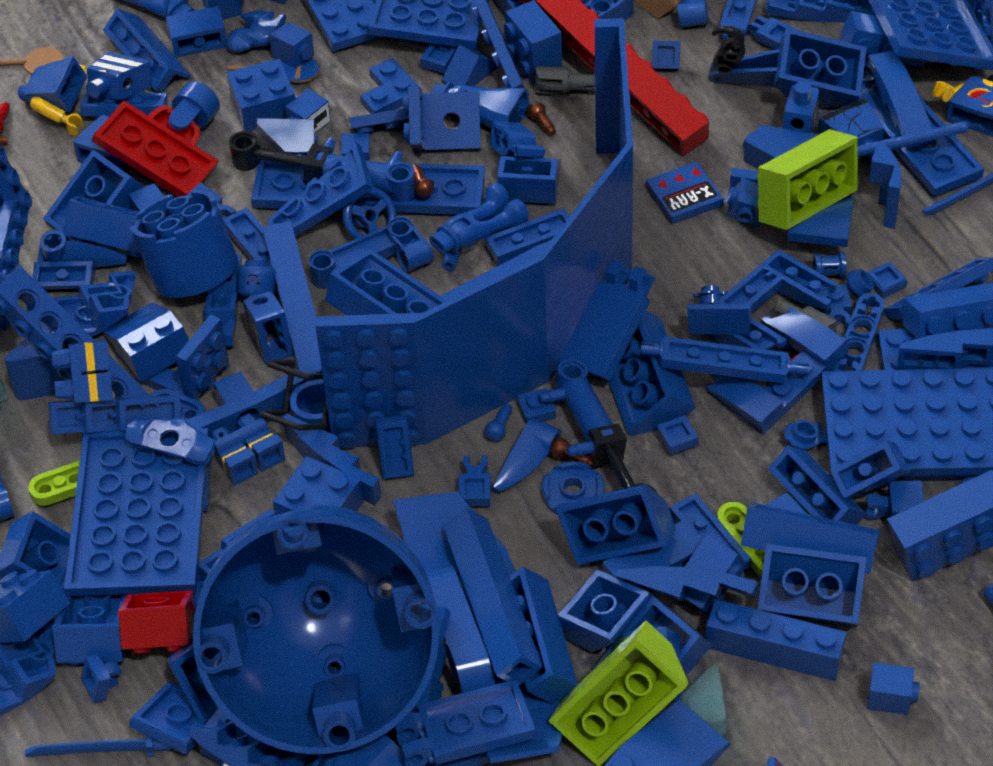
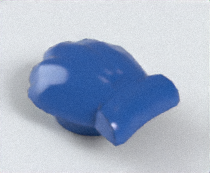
M799 420L787 424L784 429L785 441L792 447L809 450L817 445H827V437L819 422L812 423L808 420Z

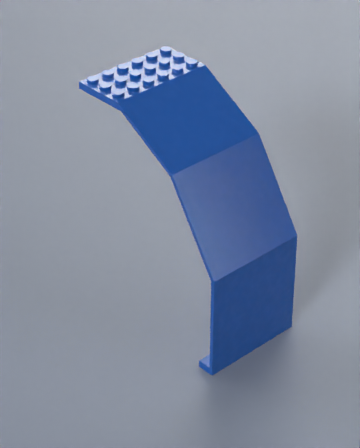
M624 18L594 19L596 153L619 154L538 257L423 313L316 317L315 327L330 430L332 434L339 437L340 448L379 447L375 419L407 415L411 446L426 445L503 406L505 403L511 402L518 395L528 393L548 383L556 373L560 363L559 360L598 283L602 282L603 278L606 279L605 271L613 259L621 261L625 264L624 267L632 270L633 138Z

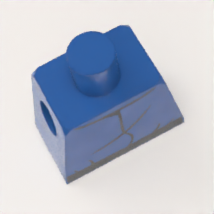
M865 98L819 117L818 134L830 129L857 136L858 146L883 140V125ZM873 154L865 156L869 162L872 161Z

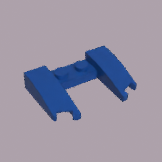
M778 250L714 304H751V313H753L778 292L800 303L828 311L831 306V299L827 297L829 292L836 291V282ZM751 318L750 335L705 334L717 342L727 345L766 350L776 346L779 349L787 346L786 338Z
M791 307L787 309L788 313L771 319L770 316L763 317L761 324L786 338L787 344L800 353L792 361L809 363L807 376L789 374L785 383L770 382L762 388L751 379L717 375L714 385L707 386V391L763 435L821 380L822 371H830L848 353L847 342L843 337L812 317Z

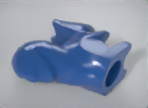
M257 10L242 13L241 18L245 21L243 25L246 28H238L232 31L227 37V47L232 52H243L250 48L271 46L269 34L285 24L286 14H280L273 20L274 11Z

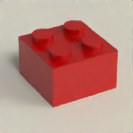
M194 590L128 594L118 610L122 650L131 649L132 653H146L154 647H165L166 651H178L185 645H189L193 637L195 615Z

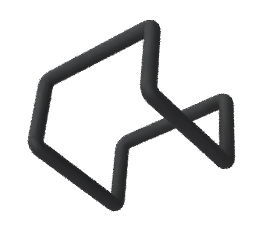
M293 360L268 361L266 363L267 367L288 374L284 408L261 411L260 416L299 431L325 429L329 421L326 397L322 423L297 424L278 417L288 414L290 410V397L294 376L304 380L323 379L322 373L306 374L295 370L296 364Z

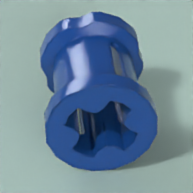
M844 251L838 252V255L826 256L814 253L813 270L824 276L839 275L840 278H846L847 267Z

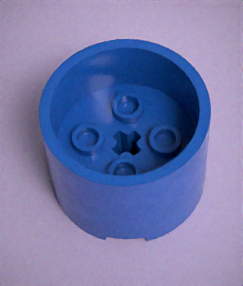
M192 190L191 195L173 198L171 193L156 199L136 214L138 220L134 226H130L154 289L161 296L183 298L206 292L228 279L238 266V257L214 195L208 191Z

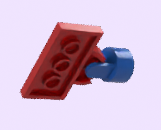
M199 82L187 83L173 99L172 109L167 108V105H163L154 109L149 115L123 101L93 134L92 142L176 196H186L199 183L203 184L219 162V160L196 145L200 136V129L205 128L218 113L220 103L215 92L207 85Z

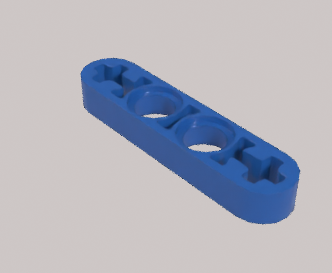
M866 293L859 297L844 339L847 342V349L858 348L863 353L857 356L847 353L833 367V371H846L847 365L851 367V371L864 370L883 318L885 302L880 295ZM872 306L870 316L866 315V309ZM866 326L871 331L863 334L857 332L855 328Z

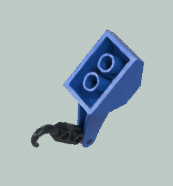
M721 26L712 31L713 36L728 34L734 38H729L723 42L715 53L713 63L710 64L708 76L711 82L776 87L788 98L791 86L805 81L810 83L812 87L820 90L819 109L845 106L857 101L861 96L867 50L865 46L785 28L781 35L779 49L744 56L746 50L744 45L745 35L740 29L732 26Z

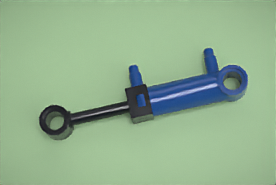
M249 131L236 132L229 138L232 164L236 169L241 171L252 170L259 165L260 160L303 168L305 184H308L314 177L319 180L330 170L328 165L334 159L338 158L341 160L344 157L332 154L336 143L333 138H328L323 146L312 144L306 157L262 149L258 145L256 135ZM395 151L388 165L366 160L373 187L384 191L396 202H407L413 199L416 195L414 191L415 172L412 165L402 162V152Z
M576 359L561 361L557 367L554 389L539 393L538 400L541 403L565 401L586 439V442L568 446L567 454L569 456L588 454L594 467L610 464L623 489L645 485L643 483L635 484L623 463L627 437L619 423L613 424L587 379V366ZM648 485L651 489H653V490L657 493V491H656L653 487H651L650 485Z

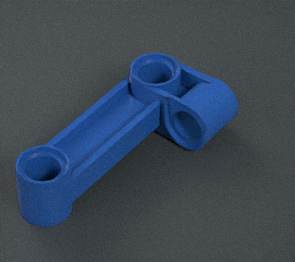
M398 216L391 219L387 226L331 250H317L313 252L309 257L310 279L315 287L328 288L330 273L368 249L373 250L385 259L394 255L402 270L406 273L433 262L434 256L429 243L422 237L413 222L407 217Z

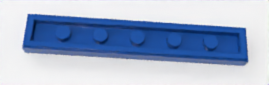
M287 221L264 226L262 229L271 266L276 271V285L282 308L285 311L290 339L299 369L320 358L315 327L316 313L292 223Z

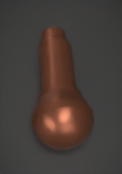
M413 164L415 172L414 191L419 197H428L434 191V184L425 177L422 168L418 164Z
M556 438L553 440L550 454L554 458H567L575 462L586 463L591 468L594 466L588 454L569 456L567 454V447L572 445L566 439Z

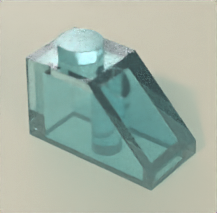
M712 664L682 695L681 701L726 739L727 720L719 664Z

